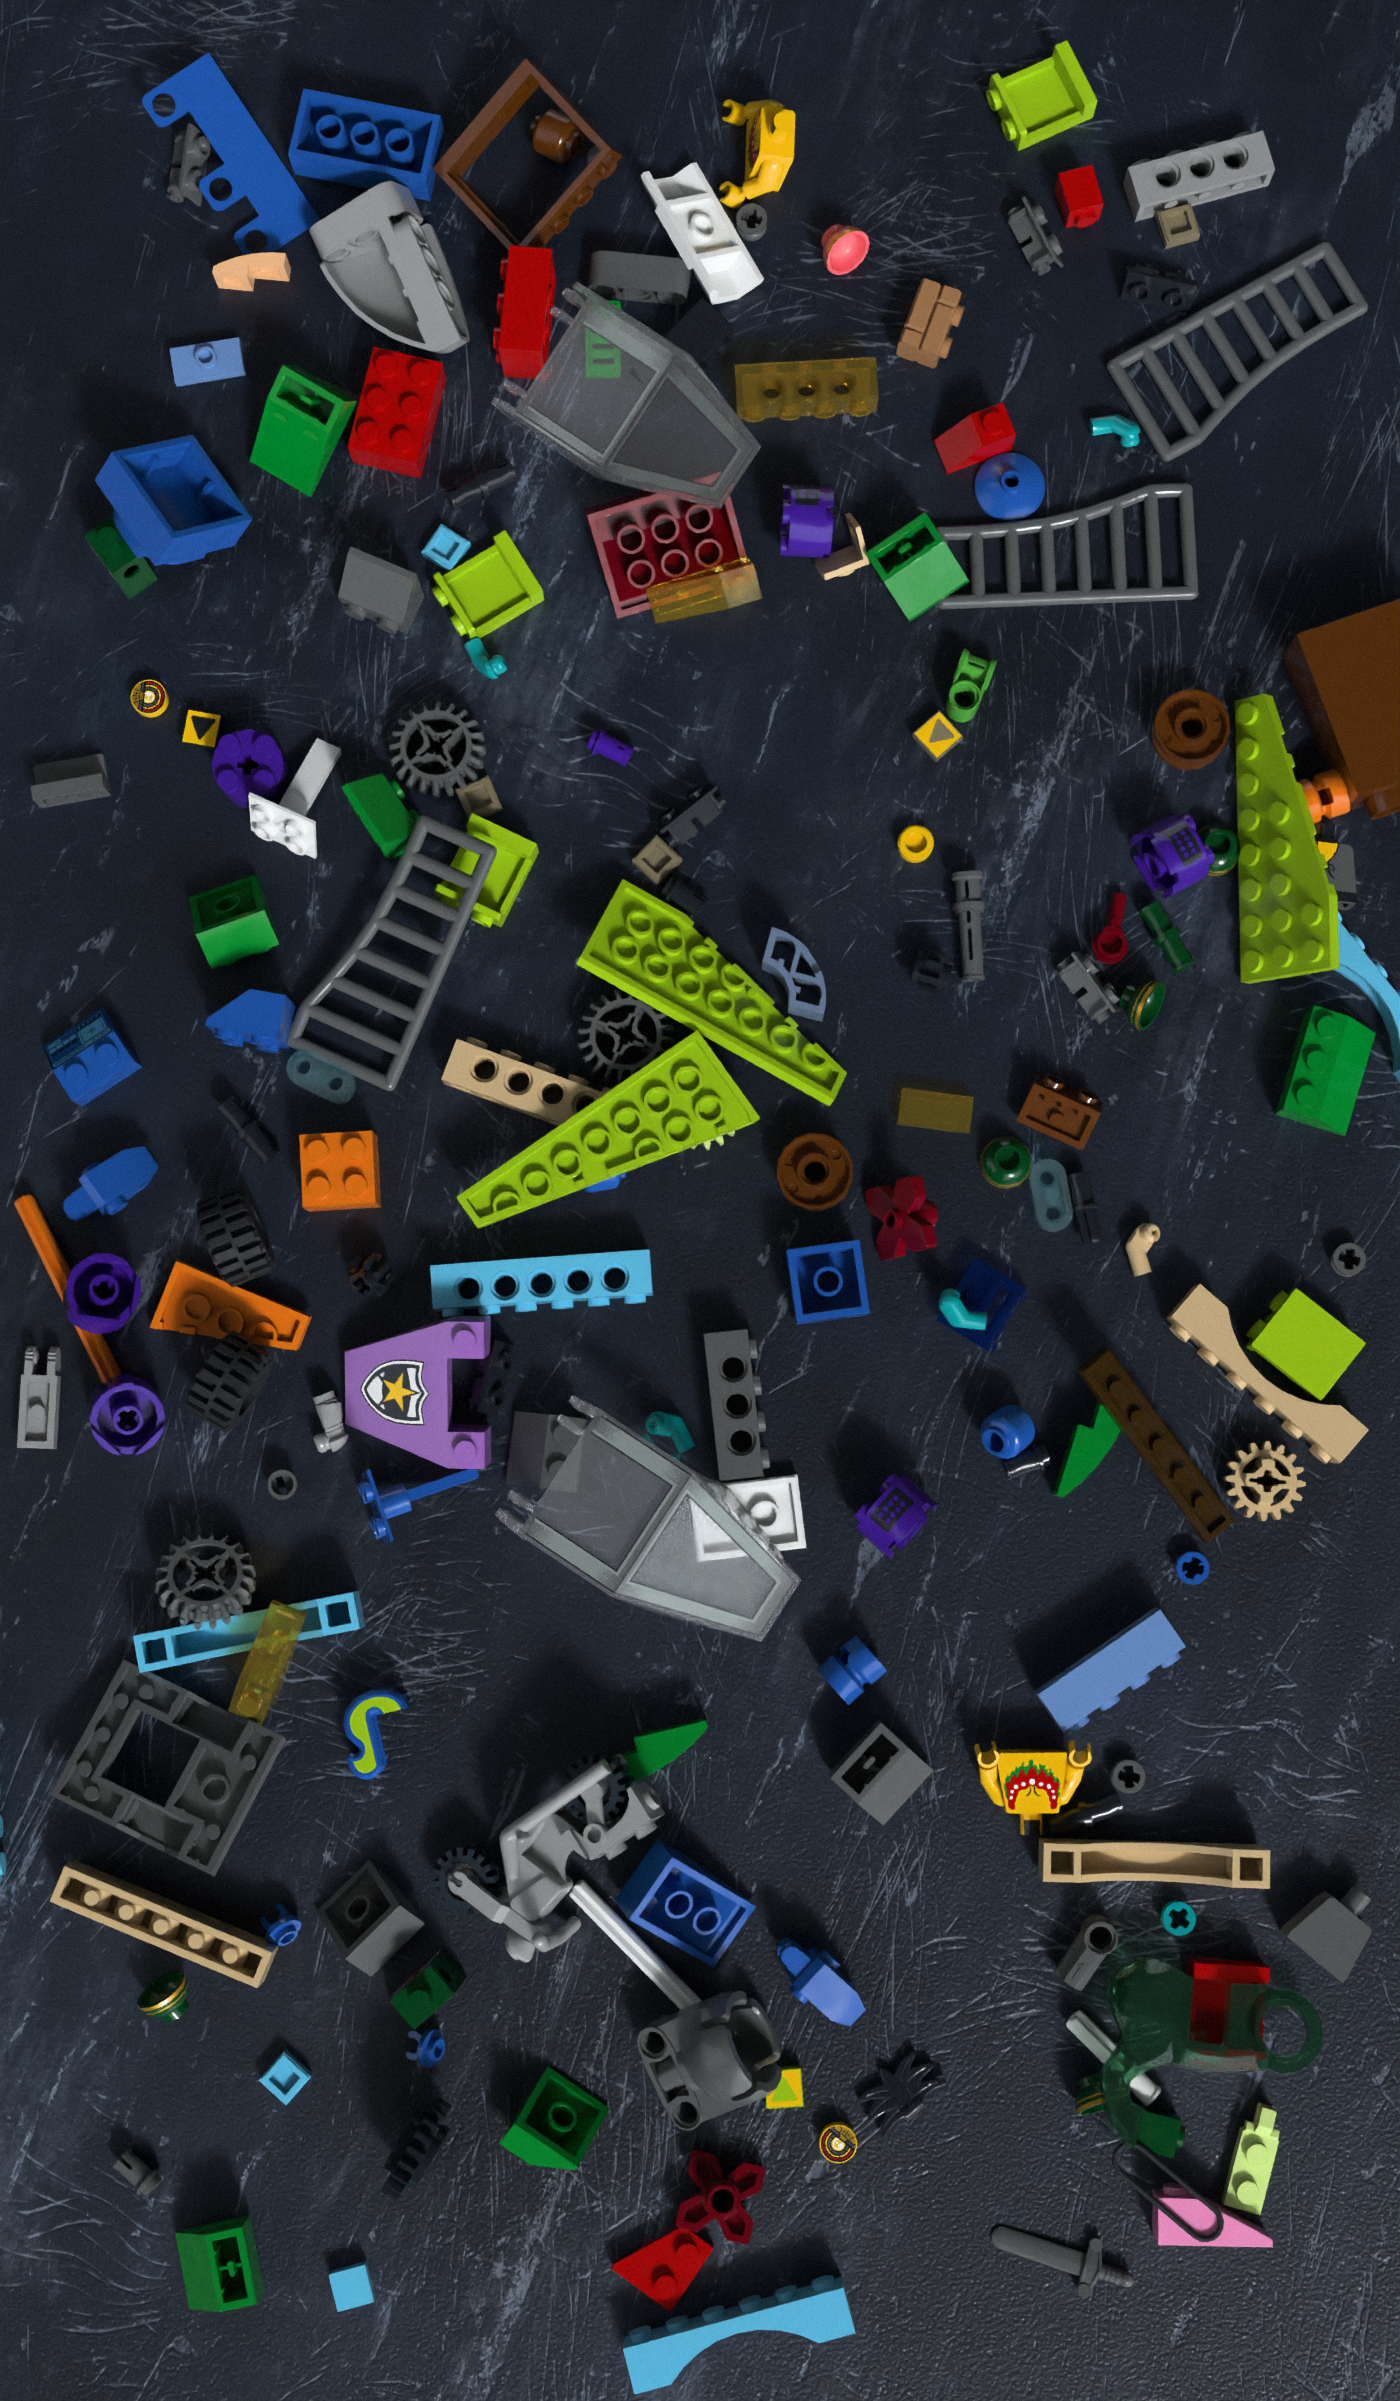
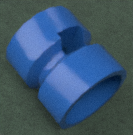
M856 1634L840 1648L841 1655L839 1657L832 1655L817 1668L848 1706L864 1692L863 1685L865 1683L873 1684L887 1672L885 1667Z

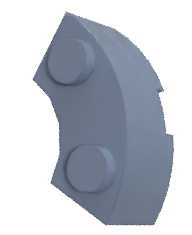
M771 927L762 961V970L774 975L784 986L788 997L787 1013L822 1022L826 1006V987L822 971H820L815 959L803 943L789 933Z

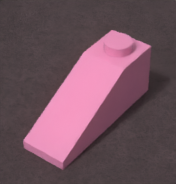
M1179 2183L1163 2184V2189L1152 2188V2196L1197 2234L1209 2236L1216 2231L1218 2227L1217 2216ZM1208 2198L1206 2199L1218 2208L1224 2219V2227L1220 2236L1210 2242H1200L1194 2239L1152 2204V2235L1158 2245L1273 2247V2239L1264 2228Z

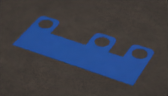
M209 52L143 96L142 104L159 127H166L190 112L224 162L222 166L202 178L199 182L200 191L211 207L216 211H223L246 196L259 214L257 218L240 228L234 235V240L244 255L254 254V252L246 248L244 243L245 235L251 230H259L265 234L267 245L259 253L276 251L320 221V218ZM161 93L170 95L175 101V110L167 117L159 116L153 110V99ZM224 178L230 182L232 193L227 200L218 201L211 196L209 186L214 179Z

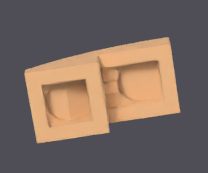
M254 253L223 261L213 266L212 274L218 288L253 292L255 278L289 282L291 267L286 253Z

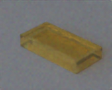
M902 1088L897 1125L969 1134L974 1097Z

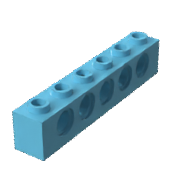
M649 1249L430 1265L433 1310L442 1311V1317L464 1316V1309L477 1308L479 1315L501 1313L500 1307L515 1306V1312L536 1311L537 1304L551 1303L552 1309L573 1308V1301L588 1300V1307L610 1305L609 1299L624 1298V1304L645 1303L646 1296H653ZM613 1269H619L626 1275L625 1283L617 1289L610 1288L605 1283L606 1274ZM576 1272H584L589 1277V1284L582 1291H574L569 1286V1279ZM542 1274L550 1276L553 1281L551 1290L545 1294L536 1293L533 1289L534 1279ZM504 1277H511L516 1282L514 1293L507 1297L500 1296L497 1292V1283ZM467 1280L477 1281L480 1287L478 1295L473 1299H464L460 1292L462 1284Z

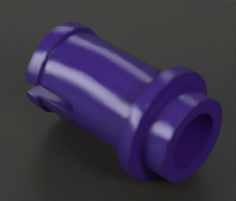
M595 729L587 745V748L592 750V755L595 756L598 753L626 767L635 746L606 734V729L602 731Z

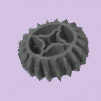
M438 700L435 703V710H429L427 703L423 702L421 704L423 713L417 715L414 709H410L408 713L411 721L408 722L405 719L399 718L398 724L403 731L395 730L391 733L392 738L397 743L389 745L390 753L396 755L390 761L393 767H400L396 772L400 780L408 778L406 782L408 789L412 790L419 784V794L425 796L429 788H432L434 798L438 799L441 795V789L445 788L448 796L452 797L454 795L452 786L458 784L459 788L465 790L467 788L464 781L465 777L472 781L477 779L476 773L471 768L482 769L484 766L483 761L478 757L486 754L485 746L479 745L485 738L482 732H475L479 727L478 722L475 719L468 721V711L462 710L456 715L457 708L453 703L447 707L446 711H443V705ZM446 725L455 730L449 729L446 732L437 733L430 726ZM420 733L424 743L416 752L417 756L410 760L409 752L412 741ZM429 738L435 745L439 744L440 748H443L446 761L441 755H436L435 751L433 753ZM466 739L465 755L456 767L452 760V754L459 748L458 743ZM432 766H438L446 773L432 775L424 773L420 769L424 768L426 770Z
M615 989L614 996L616 1000L610 1002L608 996L602 994L600 996L604 1005L602 1008L593 1002L589 1005L590 1010L595 1016L582 1015V1021L589 1025L590 1028H579L578 1035L589 1039L578 1043V1046L583 1051L591 1050V1052L583 1057L586 1064L597 1060V1063L592 1068V1072L595 1075L605 1068L607 1070L604 1080L609 1083L615 1073L618 1074L619 1085L625 1080V1075L632 1076L668 1051L663 1046L671 1047L675 1045L674 1038L664 1036L665 1034L672 1033L675 1028L674 1024H662L669 1018L666 1014L662 1012L656 1014L657 1009L646 1005L641 1000H635V997L628 994V998L622 999L620 989ZM633 1010L632 1013H629L627 1019L621 1023L604 1021L609 1015L617 1011ZM643 1014L650 1019L656 1029V1043L648 1041V1038L641 1035L638 1031ZM632 1026V1035L635 1040L633 1043H630L628 1040V1045L623 1044L621 1048V1039L618 1034L621 1031L625 1034V1030H630ZM598 1031L605 1033L606 1037H609L615 1043L610 1060L600 1052L597 1046ZM631 1051L650 1053L640 1062L629 1065L621 1064V1061H624L626 1055Z
M198 1531L195 1535V1541L190 1542L188 1538L183 1536L181 1548L171 1544L169 1547L170 1556L162 1555L160 1559L161 1568H157L155 1571V1578L158 1580L155 1584L156 1594L161 1595L159 1597L160 1606L162 1608L168 1607V1616L172 1619L180 1615V1624L183 1627L190 1620H194V1627L197 1630L201 1628L202 1622H209L210 1628L214 1630L216 1620L219 1619L228 1625L231 1622L230 1613L241 1616L243 1613L242 1605H250L252 1601L250 1593L256 1590V1581H254L256 1569L251 1565L252 1558L250 1554L243 1553L241 1543L239 1542L231 1546V1538L228 1535L221 1541H218L217 1534L214 1531L209 1535V1539H203L202 1534ZM231 1569L236 1576V1580L232 1588L227 1590L223 1580L226 1578L225 1573ZM185 1571L188 1581L185 1583L186 1588L180 1592L175 1583L179 1574Z

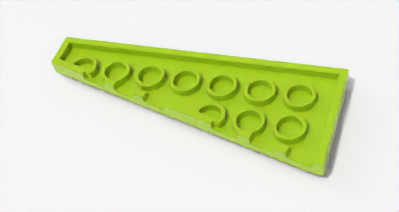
M696 1030L456 1198L479 1229L749 1126L760 1120V1117L702 1035Z

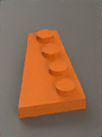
M177 1260L149 1328L173 1330L192 1335H205L222 1339L232 1331H236L258 1345L296 1351L301 1346L312 1315L241 1285L231 1287L222 1277L184 1261Z

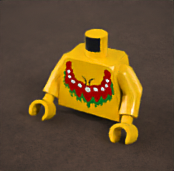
M731 99L723 103V106L732 109V112L728 117H722V120L736 126L743 125L746 119L749 120L746 129L745 182H743V186L740 188L730 181H726L720 186V191L727 194L724 198L720 199V202L730 208L738 209L743 204L745 197L752 199L771 191L778 192L793 162L795 112L786 110L784 105L775 100L748 102L746 106Z
M1074 1740L1068 1743V1759L1067 1752L1064 1749H997L995 1741H991V1750L981 1752L979 1744H975L974 1751L979 1766L980 1783L994 1804L1002 1806L1006 1813L1020 1814L1021 1835L1043 1834L1042 1813H1059L1060 1806L1069 1802L1081 1782L1085 1766L1091 1761V1744L1087 1743L1086 1749L1078 1752L1075 1751Z

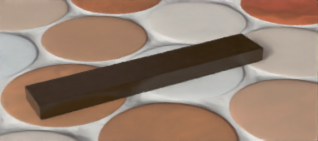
M1103 1347L1076 1370L1202 1542L1209 1544L1235 1521L1109 1348Z

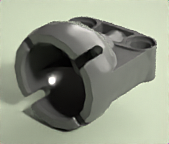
M730 1990L670 2015H659L640 2031L637 2038L639 2052L657 2094L671 2120L682 2130H694L706 2120L769 2096L777 2088L782 2078V2068L773 2063L781 2056L779 2041L773 2025L763 2007L755 1999L747 1998V1994L741 1990ZM656 2032L662 2036L664 2042L658 2039ZM770 2064L765 2069L759 2071L761 2067ZM689 2103L694 2105L697 2112L691 2109Z

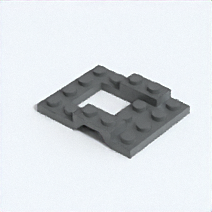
M123 1660L50 1795L215 1877L286 1738L249 1719L230 1713L149 1671L139 1673L138 1666ZM141 1711L199 1740L165 1807L105 1779Z

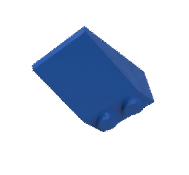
M658 1838L615 1899L629 1920L713 1968L756 1907L753 1902L690 1857Z

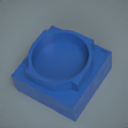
M194 435L113 451L95 478V482L113 506L114 522L121 536L137 558L147 557L154 566L183 564L202 559L209 552L235 546L252 521V517Z

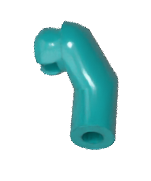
M479 637L468 641L464 645L476 670L484 676L493 680L499 678V674L507 671L508 667L503 657L494 655L490 659Z

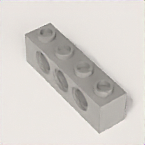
M1245 131L1235 135L1230 140L1219 143L1212 140L1203 143L1193 150L1185 152L1184 150H1175L1160 159L1152 161L1150 159H1141L1128 167L1123 186L1134 221L1137 222L1155 217L1157 211L1186 203L1196 206L1269 186L1275 166L1264 131L1252 134L1249 131ZM1225 161H1232L1238 167H1229L1225 164ZM1191 170H1199L1205 176H1195ZM1165 179L1169 181L1171 185H1161L1157 180Z

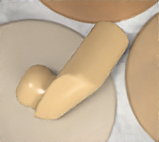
M1142 1223L1136 1227L1126 1242V1252L1134 1277L1152 1272L1146 1253L1153 1243L1160 1238L1159 1227L1153 1223Z

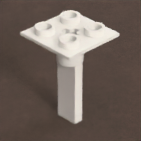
M317 738L279 804L250 792L248 798L251 830L263 840H274L287 846L290 851L297 855L303 856L306 854L316 859V821L305 816L340 757L341 748Z

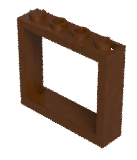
M525 58L433 169L508 250L509 245L546 248V243L552 236L562 232L567 227L572 213L578 207L584 206L594 194L593 189L599 182L607 179L614 173L618 165L617 162L622 155L537 64ZM538 86H540L595 144L600 152L521 241L462 176Z

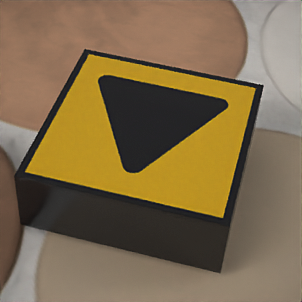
M187 708L181 744L186 747L215 751L221 738L224 716L222 714Z

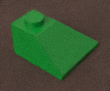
M547 2066L515 2115L499 2144L529 2165L576 2170L610 2108Z

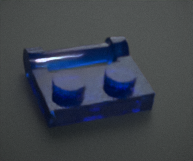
M974 1258L956 1287V1290L960 1293L959 1299L967 1310L985 1312L997 1291L1001 1288L1008 1293L1001 1307L983 1335L974 1329L952 1326L942 1312L936 1321L972 1342L983 1351L993 1355L998 1347L996 1341L1020 1302H1025L1030 1292Z

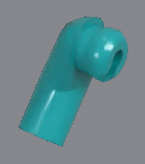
M1119 414L1089 419L1091 436L1115 433L1121 436L1120 443L1124 447H1134L1140 442L1138 434L1141 433L1138 424Z
M948 1288L942 1291L941 1298L938 1301L939 1309L949 1324L959 1328L985 1330L987 1312L967 1310L959 1299L960 1293L956 1289Z
M656 1411L646 1418V1430L653 1435L659 1434L671 1437L679 1454L696 1446L683 1419L679 1415Z

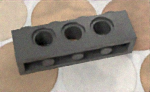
M748 1329L704 1334L719 1479L723 1481L764 1476L763 1469L770 1468L768 1446H760L759 1432L766 1431L764 1409L756 1410L755 1395H762L760 1373L752 1374L751 1359L758 1358L756 1337H748ZM736 1358L742 1362L744 1372L739 1378L731 1379L724 1375L722 1366L726 1360ZM739 1394L746 1398L748 1409L744 1414L733 1415L727 1410L726 1403L732 1395ZM737 1431L747 1432L752 1438L750 1449L745 1452L735 1451L730 1443L731 1436Z

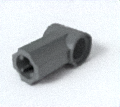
M1102 1914L1088 1916L1082 1923L1080 1933L1055 1967V1974L1071 1987L1082 1991L1105 1956L1110 1954L1117 1946L1118 1935L1112 1921ZM1096 1927H1105L1109 1930L1108 1937L1102 1942H1094L1090 1939V1933Z

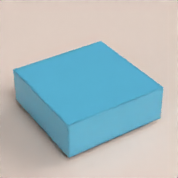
M440 524L421 553L424 558L443 570L450 572L458 567L470 549L471 543L443 524Z
M285 2049L260 2077L259 2081L281 2102L287 2105L313 2074Z
M367 2261L329 2272L328 2275L337 2312L375 2301L376 2297Z

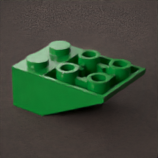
M282 365L267 397L250 462L307 496L312 497L357 400L297 365Z

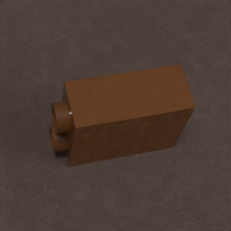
M1400 599L1301 632L1294 637L1282 655L1325 770L1337 769L1348 790L1350 810L1365 805L1370 820L1379 819L1400 811Z

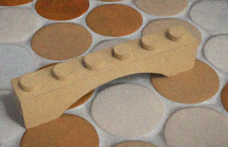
M1201 1284L1193 1286L1165 1318L1172 1324L1169 1329L1183 1342H1187L1188 1339L1200 1348L1197 1354L1205 1362L1213 1367L1216 1364L1221 1366L1227 1372L1225 1378L1240 1391L1246 1388L1256 1397L1253 1400L1254 1404L1268 1415L1274 1412L1284 1421L1281 1427L1297 1440L1300 1437L1304 1438L1312 1445L1309 1451L1325 1464L1328 1461L1331 1463H1341L1369 1431L1368 1428L1341 1405H1324L1299 1399L1282 1391L1265 1379L1249 1362L1239 1346L1231 1326L1228 1307Z
M1039 1837L1038 1876L1043 1882L1165 1881L1231 1888L1270 1889V1850L1262 1844Z

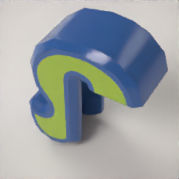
M383 1687L372 1689L354 1698L345 1710L343 1726L346 1735L359 1747V1751L354 1750L348 1754L347 1762L351 1772L358 1778L372 1779L380 1774L387 1765L377 1715L411 1706L408 1697L395 1688Z

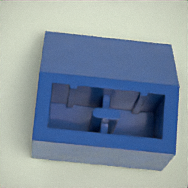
M249 989L209 1016L205 1026L215 1033L214 1037L222 1039L221 1043L243 1047V1042H249L257 1045L256 1049L278 1053L279 1048L289 1049L288 1039L297 1007L286 995Z

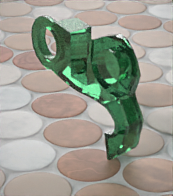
M1140 1957L1121 1964L1111 1977L1107 1992V1999L1120 2035L1112 2052L1098 2071L1099 2088L1108 2128L1126 2148L1132 2149L1135 2146L1145 2107L1132 2102L1130 2082L1136 2076L1163 2064L1209 2073H1247L1270 2070L1276 2074L1295 2073L1309 2066L1319 2054L1323 2040L1321 2020L1313 2004L1303 1995L1287 1989L1268 1990L1266 1984L1232 1983L1226 1987L1222 2045L1189 2040L1194 1978L1159 1959ZM1273 2007H1286L1295 2011L1305 2024V2043L1299 2052L1292 2056H1281L1273 2053L1265 2046L1261 2038L1260 2023L1262 2017Z

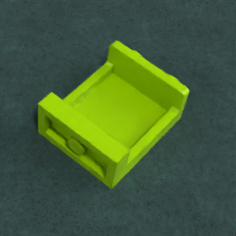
M1067 40L1055 45L1053 55L1048 59L1001 79L998 72L991 75L989 88L986 91L991 109L993 111L997 110L1002 119L1001 127L1004 136L1008 141H1013L1017 151L1093 118L1098 101Z
M506 530L493 537L495 545L441 576L439 571L433 574L436 586L431 588L432 592L442 607L447 604L454 614V616L450 617V620L460 636L466 634L470 640L477 637L481 639L544 601L542 587Z
M472 813L466 825L467 834L494 845L497 849V854L473 907L471 919L488 928L492 924L502 927L539 854V849L536 843ZM459 847L450 866L472 875L480 855ZM443 879L441 885L437 884L434 891L441 902L457 909L465 888Z
M1297 1288L1291 1289L1287 1293L1282 1290L1270 1303L1269 1308L1273 1311L1265 1321L1258 1319L1246 1334L1250 1340L1245 1347L1250 1351H1256L1304 1389L1302 1393L1313 1402L1321 1401L1362 1350L1366 1342Z

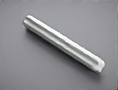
M584 1880L578 1881L570 1889L569 1896L680 2010L702 2001Z

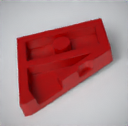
M675 2226L662 2237L654 2238L624 2258L619 2257L614 2260L611 2269L671 2312L713 2251L714 2244L698 2232Z

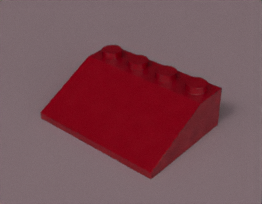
M715 468L683 478V480L714 487L724 472L719 468ZM651 488L583 509L617 619L752 577L729 489L719 504Z

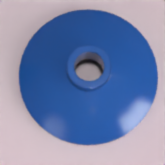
M1002 453L990 458L981 466L975 479L974 492L979 506L988 516L1002 522L1020 521L1031 516L1041 505L1045 493V481L1039 467L1028 457L1017 453ZM1008 478L1015 479L1017 486L1008 487L1005 484V480Z

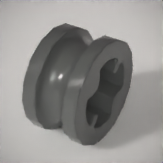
M751 203L742 206L738 210L736 230L739 236L747 241H756L765 235L767 230V214L765 209L760 205ZM749 216L756 217L757 223H755V228L747 227Z
M1354 1243L1340 1245L1331 1255L1333 1270L1343 1277L1356 1275L1364 1268L1366 1263V1255L1363 1249ZM1345 1250L1352 1251V1258L1357 1259V1265H1351V1269H1345L1344 1262L1339 1260L1340 1254H1346Z
M1124 1759L1118 1761L1112 1767L1110 1773L1113 1786L1127 1794L1136 1793L1145 1784V1771L1139 1763L1133 1760ZM1130 1765L1131 1771L1137 1773L1138 1778L1136 1782L1131 1781V1787H1125V1782L1118 1779L1119 1771L1125 1772L1124 1766Z

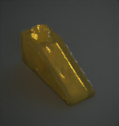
M747 557L645 588L656 624L725 610L763 598L754 564Z
M274 1599L272 1600L237 1682L228 1709L229 1712L263 1725L277 1703L307 1613Z

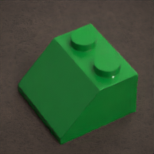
M383 773L342 786L341 788L350 805L387 861L390 863L400 857L419 815L414 808L409 812L406 810L401 802L406 796L395 779L388 782Z
M257 874L189 898L195 934L211 969L221 965H231L238 959L254 953L261 954L267 952L272 947L279 945L276 927Z

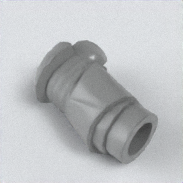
M332 1390L313 1398L324 1432L316 1434L313 1438L316 1448L320 1453H324L329 1449L332 1452L339 1450L349 1437V1434H345L342 1422V1402H339L338 1397L336 1398Z

